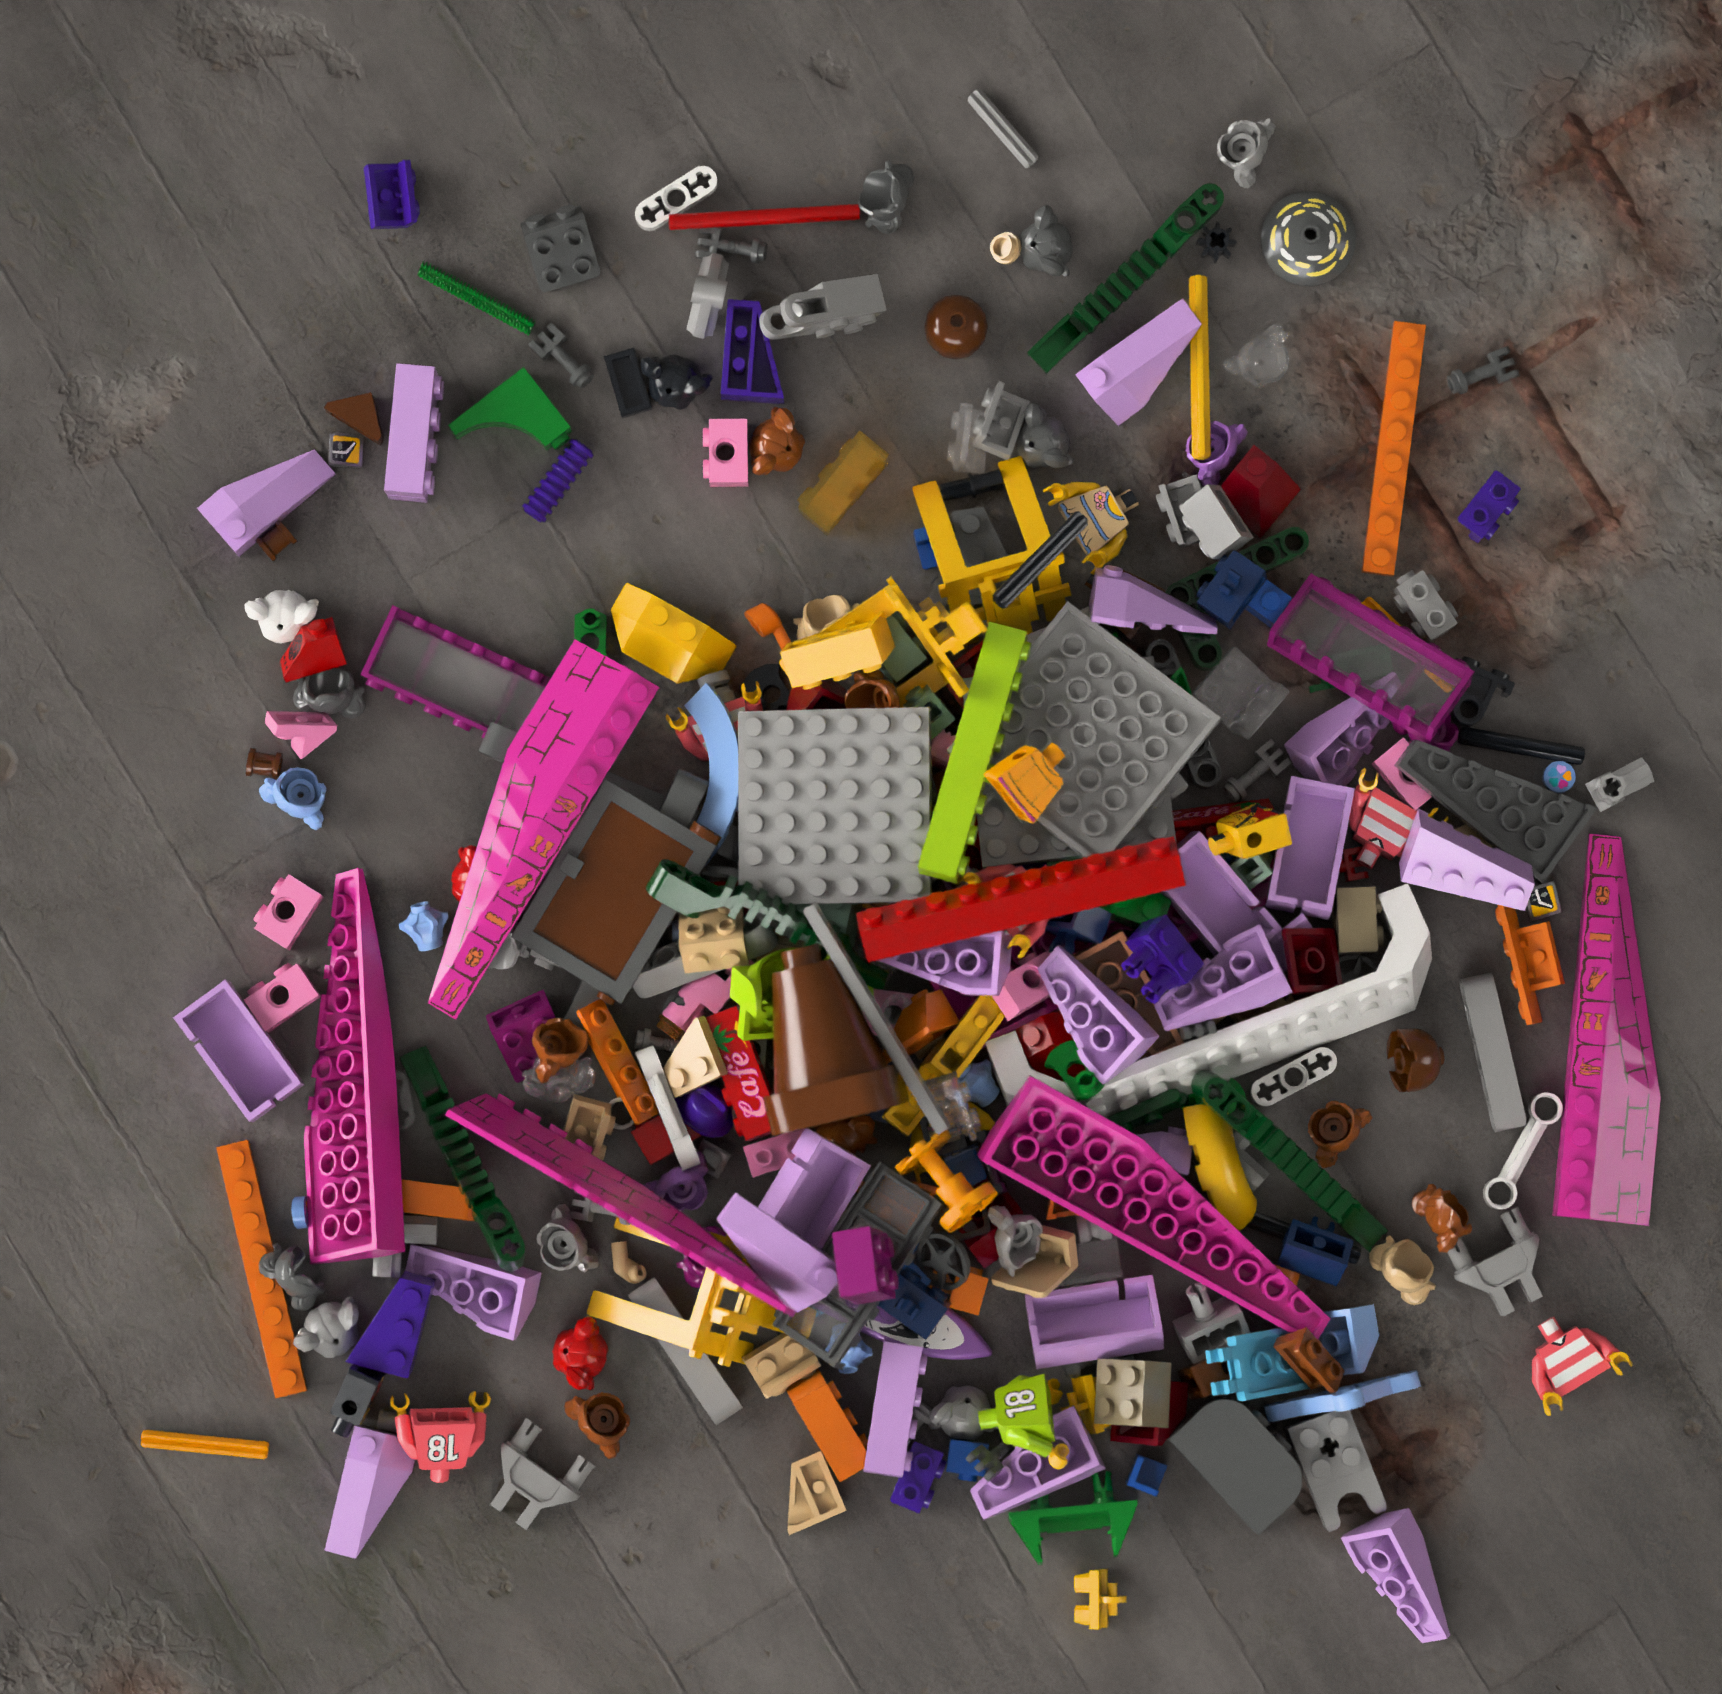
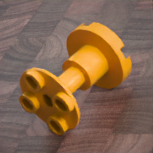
M947 1129L939 1135L938 1133L933 1134L930 1138L931 1141L928 1143L925 1139L916 1143L909 1150L912 1156H907L895 1166V1169L900 1175H906L921 1165L925 1168L939 1186L935 1193L949 1209L942 1216L939 1224L948 1233H952L972 1220L971 1216L978 1210L980 1212L983 1211L996 1198L998 1193L990 1182H986L974 1189L961 1172L954 1175L937 1152L951 1138V1133Z

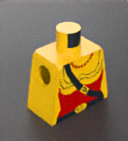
M1256 803L1219 819L1216 823L1218 834L1208 839V845L1213 855L1217 856L1222 853H1228L1242 859L1292 844L1286 814Z

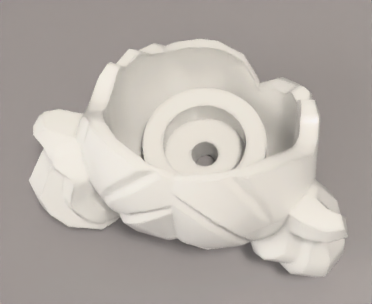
M275 590L264 599L256 598L255 601L249 600L244 605L248 617L258 620L263 636L272 642L282 644L293 641L301 626L308 624L314 619L318 610L319 600L310 599L307 601L301 594L295 591Z

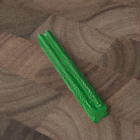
M428 261L426 263L422 262L417 276H420V278L427 282L434 283L433 285L444 289V291L451 293L455 297L461 298V300L468 302V304H472L475 308H479L483 312L485 311L486 314L488 313L492 317L500 319L499 321H503L507 325L509 324L510 327L513 326L514 329L516 328L520 332H524L527 336L530 335L536 320L532 322V317L528 320L529 316L525 318L526 314L523 316L522 312L518 314L519 310L515 313V308L511 310L512 307L510 306L508 309V304L504 307L505 303L502 305L501 301L497 303L498 299L495 301L494 297L490 299L491 295L487 297V293L483 295V291L480 294V289L477 292V288L474 290L473 286L469 288L470 284L466 286V282L462 284L463 280L459 282L458 278L456 281V276L452 279V274L449 277V273L445 275V271L441 273L442 269L438 271L439 267L434 269L435 265L431 267V263L428 266Z

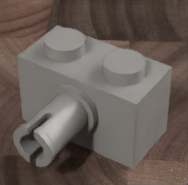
M1207 484L1179 506L1184 515L1182 516L1184 524L1190 531L1196 533L1200 540V549L1209 558L1220 560L1224 555L1229 557L1233 550L1237 551L1254 538L1220 485Z
M1201 1283L1194 1284L1198 1294L1194 1292L1192 1286H1189L1186 1290L1194 1311L1172 1321L1180 1344L1193 1364L1206 1359V1350L1228 1347L1227 1337L1250 1333L1239 1306L1226 1297L1211 1303L1207 1288Z

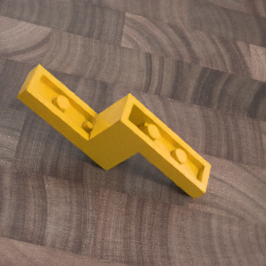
M979 995L949 1036L939 1040L917 1070L935 1100L947 1085L958 1080L1005 1018L992 996ZM905 1084L909 1101L887 1108L881 1117L905 1136H909L925 1114L907 1084Z

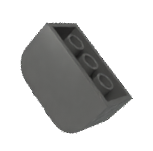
M1227 1398L1207 1400L1176 1427L1168 1440L1254 1533L1260 1535L1297 1499L1302 1487L1300 1467L1296 1460L1288 1453L1292 1447L1280 1434L1275 1433L1272 1435L1266 1429L1270 1423L1258 1410L1253 1409L1250 1412L1241 1403Z

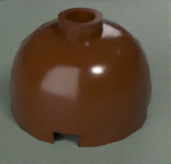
M956 294L945 296L933 304L927 313L924 329L926 340L942 357L956 360L968 358L982 346L986 339L988 324L986 314L977 302L967 296Z
M1401 1028L1392 1031L1389 1035L1387 1059L1394 1057L1396 1071H1389L1395 1088L1399 1092H1414L1430 1086L1437 1079L1441 1066L1444 1064L1445 1057L1442 1047L1438 1046L1436 1040L1428 1032L1417 1028Z

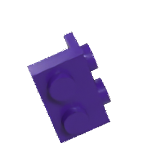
M402 160L399 163L367 164L364 166L371 229L408 228L416 223L420 207L418 201L415 200L414 186L416 174L414 169L411 168V161Z
M1497 470L1493 472L1457 519L1458 522L1471 531L1468 537L1477 544L1483 537L1489 541L1500 527L1496 520L1503 512L1509 515L1520 501L1515 496L1521 488Z
M914 1442L910 1449V1452H913L910 1472L903 1471V1477L898 1478L890 1501L920 1513L922 1507L928 1509L935 1492L930 1489L934 1477L941 1478L947 1461L942 1459L944 1452Z

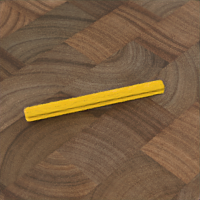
M1193 275L1189 277V306L1202 325L1190 341L1192 457L1197 460H1205L1211 457L1208 279L1203 275Z

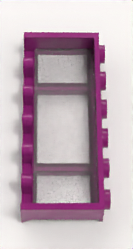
M1310 573L1270 629L1267 642L1268 647L1428 744L1431 743L1435 734L1464 692L1470 687L1474 671L1463 660L1453 659L1443 653L1442 649L1436 644L1423 641L1408 627L1398 626L1390 621L1383 612L1368 608L1353 594L1343 593L1335 588L1328 579L1324 577L1318 578Z
M392 605L360 674L368 678L365 684L383 692L384 688L388 687L396 691L394 698L412 705L414 700L425 704L423 711L441 719L444 713L455 718L452 723L453 725L470 732L472 726L484 731L481 736L482 738H484L490 722L518 732L551 679L536 670L521 665L512 659L497 654L477 643H473L453 632L401 610Z

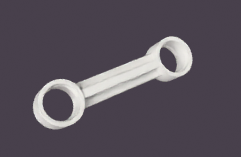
M651 1045L636 1051L637 1060L682 1171L701 1164L654 1046Z
M1549 1092L1540 1093L1531 1099L1528 1106L1530 1118L1527 1125L1524 1127L1499 1176L1489 1180L1484 1186L1483 1198L1491 1208L1506 1209L1516 1201L1517 1188L1515 1185L1547 1125L1555 1123L1562 1115L1563 1105L1555 1094ZM1547 1097L1555 1101L1557 1113L1550 1120H1541L1536 1115L1535 1102L1539 1098ZM1496 1182H1505L1511 1190L1510 1201L1504 1205L1494 1204L1489 1198V1188Z

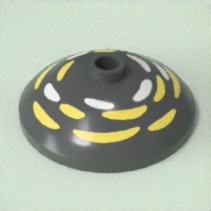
M1298 192L1283 198L1269 211L1261 230V248L1269 267L1283 280L1299 286H1318L1335 279L1348 266L1356 246L1355 227L1347 210L1332 197L1318 192ZM1313 230L1316 238L1313 240L1307 239L1304 234L1305 231Z

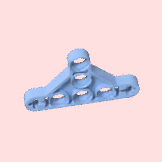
M1417 1370L1407 1371L1339 1387L1338 1391L1332 1394L1326 1390L1265 1405L1264 1410L1268 1422L1329 1411H1346L1365 1406L1367 1402L1394 1393L1421 1387Z

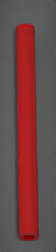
M859 204L669 214L668 220L669 230L859 220L860 210Z

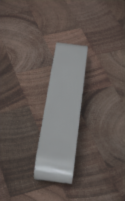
M760 912L757 913L752 923L746 921V915L744 916V936L749 960L770 952L778 942L777 935L770 925L768 928L760 925L764 917ZM678 940L654 950L632 988L640 998H648L721 970L685 974Z
M1489 972L1459 979L1464 1009L1493 1131L1496 1133L1526 1126L1525 1110L1494 977Z
M655 1277L628 1294L633 1303L683 1319ZM657 1338L716 1426L743 1408L708 1354L703 1353L701 1359L689 1356L690 1349Z

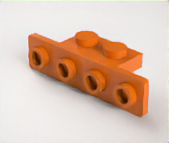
M1497 905L1498 907L1495 911L1499 925L1503 926L1505 935L1503 940L1504 951L1510 957L1513 968L1511 970V980L1514 987L1518 988L1521 1000L1518 1003L1519 1013L1527 1025L1541 1023L1542 1016L1536 991L1565 984L1550 921L1520 928L1516 909Z
M598 999L579 1009L577 1015L590 1038L588 1043L616 1096L621 1097L636 1125L641 1124L657 1115L659 1111L649 1086L605 1002Z

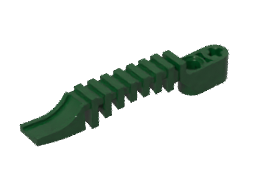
M1212 183L1199 187L1171 214L1153 234V237L1151 239L1148 238L1142 244L1139 252L1136 250L1132 253L1127 263L1124 261L1116 273L1113 272L1107 277L1105 284L1101 283L1098 285L1094 294L1089 293L1085 297L1083 304L1079 302L1073 308L1071 316L1069 314L1065 315L1027 352V355L1043 369L1045 374L1052 370L1074 348L1085 341L1089 334L1091 335L1095 332L1100 323L1103 324L1112 312L1115 313L1123 302L1131 298L1134 291L1137 292L1146 280L1149 281L1158 269L1160 270L1166 265L1169 258L1172 259L1182 246L1217 215L1224 201V193L1221 188ZM1212 197L1214 199L1213 204L1208 203L1204 205L1202 203L1204 198ZM1187 216L1191 218L1194 226L1188 229L1182 228L1178 224L1177 218Z
M662 859L646 885V891L650 896L689 918H698L702 911L725 906L730 909L728 916L735 920L744 906L749 909L745 920L750 923L753 922L757 913L760 912L764 914L761 926L768 928L774 919L779 922L775 932L781 936L787 926L792 928L793 931L788 941L795 945L802 933L807 935L803 947L814 945L816 941L821 942L805 914L796 910V905L790 902L787 906L781 903L782 898L776 895L774 898L767 896L766 890L760 888L757 891L752 888L753 884L748 881L743 885L735 886L738 878L730 875L725 885L717 886L674 861ZM833 924L834 932L866 985L882 990L886 984L889 971L870 962L867 963L866 960L862 959L853 949L849 935L840 932L841 927ZM821 943L819 948L822 961H824L828 953Z
M423 1046L400 1056L399 1060L411 1082L421 1110L426 1115L427 1124L429 1127H432V1134L435 1140L439 1142L440 1151L442 1154H445V1161L448 1167H451L454 1180L458 1181L459 1190L465 1196L468 1209H472L474 1221L478 1222L497 1264L505 1271L512 1272L518 1270L525 1262L524 1241L511 1213L500 1198L496 1197L495 1187L492 1181L489 1182L486 1169L482 1170V1162L479 1156L475 1157V1148L472 1142L469 1143V1135L466 1128L462 1129L461 1124L445 1115L448 1109L455 1107V1103L452 1097L449 1099V1091L427 1047ZM500 1219L506 1225L502 1229L496 1230L492 1229L488 1224L492 1220ZM510 1248L512 1252H516V1256L511 1257L509 1253L505 1254V1250Z
M1210 1070L1200 1071L1194 1076L1191 1083L1193 1093L1217 1116L1251 1142L1250 1144L1263 1153V1156L1274 1163L1280 1171L1285 1173L1292 1182L1297 1184L1296 1186L1305 1192L1320 1209L1325 1211L1333 1221L1364 1249L1370 1252L1381 1236L1388 1232L1357 1199L1352 1197L1351 1193L1341 1187L1339 1182L1329 1176L1330 1174L1326 1170L1318 1166L1319 1164L1314 1159L1307 1156L1303 1149L1298 1147L1291 1138L1275 1126L1268 1117L1259 1112L1226 1080ZM1210 1085L1213 1087L1211 1091L1208 1089ZM1236 1102V1109L1231 1114H1228L1229 1106Z

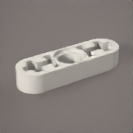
M698 166L642 201L635 210V218L639 227L646 231L656 230L669 222V214H682L713 194L717 188L715 172L710 167ZM701 174L704 178L710 176L711 179L708 181L709 187L705 189L702 185L698 186L693 190L696 196L691 198L688 188L683 184L689 182V186L692 187L698 182V175ZM673 190H680L685 194V202L679 207H673L667 202V196ZM662 199L664 208L670 213L664 215L662 209L655 214V222L651 223L648 219L643 221L641 219L644 217L643 210L646 208L650 211L656 210L660 207L656 201Z
M1320 1047L1261 1077L1251 1086L1250 1095L1252 1100L1259 1106H1270L1326 1077L1336 1068V1055L1332 1050ZM1320 1053L1322 1057L1328 1055L1330 1061L1327 1063L1328 1069L1324 1071L1321 1067L1310 1071L1315 1077L1309 1079L1308 1071L1301 1064V1061L1306 1059L1308 1066L1317 1061L1316 1054ZM1294 1067L1302 1072L1303 1079L1298 1086H1290L1286 1083L1284 1075L1289 1068ZM1277 1074L1279 1082L1286 1090V1093L1281 1094L1280 1088L1270 1093L1271 1100L1267 1101L1265 1097L1259 1099L1257 1096V1092L1260 1091L1259 1085L1261 1083H1264L1266 1087L1273 1085L1276 1081L1272 1077Z

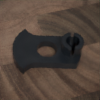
M780 664L760 666L754 669L743 682L747 692H754L757 688L755 681L759 682L763 711L787 710L790 692L780 679L782 668ZM771 687L778 688L781 691L780 698L773 703L766 702L764 700L765 691Z

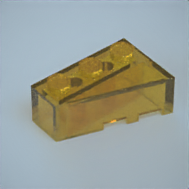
M860 430L853 439L849 438L838 452L840 455L834 463L829 462L818 475L820 480L814 488L807 487L797 500L800 503L798 512L826 536H828L889 464V454Z

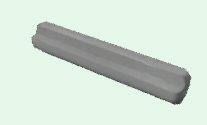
M977 89L969 95L968 103L1025 168L1031 167L1038 160V155L981 89Z

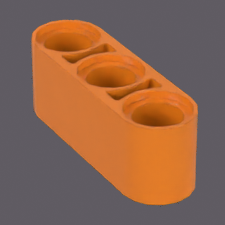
M402 1180L403 1212L474 1221L472 1209H468L465 1196L461 1194L459 1187Z

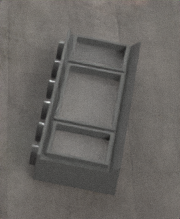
M879 1161L876 1166L872 1165L863 1178L865 1184L859 1193L855 1192L846 1207V1213L841 1220H838L832 1232L871 1226L887 1233L888 1238L892 1239L894 1245V1256L891 1257L892 1270H895L898 1275L904 1265L909 1266L914 1260L915 1254L912 1252L922 1237L928 1238L933 1231V1227L930 1225L939 1211L946 1212L948 1208L942 1201L903 1175H900L887 1164ZM831 1232L829 1239L821 1250L835 1259ZM837 1282L826 1298L798 1313L796 1312L794 1317L776 1309L774 1313L776 1319L772 1325L828 1362L834 1368L843 1370L846 1365L842 1362L843 1357L850 1347L855 1348L861 1341L862 1337L859 1333L868 1319L874 1320L878 1315L880 1309L877 1306L880 1301L858 1305L840 1298Z

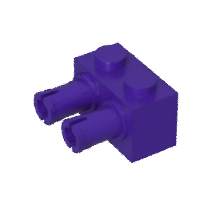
M1164 914L1142 922L1125 941L1133 953L1121 966L1123 970H1127L1131 966L1126 972L1131 978H1138L1146 968L1152 978L1141 988V993L1146 995L1150 991L1146 999L1151 1003H1157L1167 990L1187 984L1204 965V962L1168 916Z

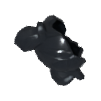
M669 355L662 359L659 357H644L641 359V372L649 377L650 396L663 407H674L678 410L687 408L696 395H700L710 386L709 382L713 379V376L710 374H701L698 366L693 361L679 355Z

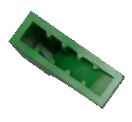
M524 367L448 424L450 431L457 440L472 431L482 428H512L534 438L546 451L552 447L555 450L562 447L570 440L568 435L572 432L569 424Z

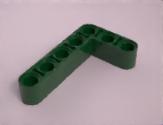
M1291 527L1238 553L1268 573L1303 555L1308 547L1309 538L1303 529ZM1291 535L1297 536L1302 543L1301 549L1296 551L1288 549L1285 545V538ZM1261 549H1267L1272 553L1273 562L1267 565L1261 564L1257 560L1256 552ZM1218 562L1171 584L1165 593L1170 595L1175 590L1183 591L1187 596L1186 604L1204 613L1197 604L1199 598L1196 595L1200 589L1199 579L1205 576L1213 579L1217 574L1215 567ZM1177 630L1192 663L1197 669L1209 671L1217 666L1221 659L1222 651L1214 634L1198 633L1193 635ZM1204 647L1212 649L1215 653V660L1211 663L1202 662L1198 657V650Z

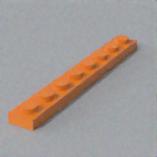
M1394 321L1361 573L1393 577L1395 572L1426 325L1400 321Z
M249 1140L216 1147L275 1399L308 1391L299 1350L293 1345L295 1333L285 1291L276 1279L267 1278L259 1272L258 1265L261 1257L273 1252L274 1248L272 1245L274 1244Z

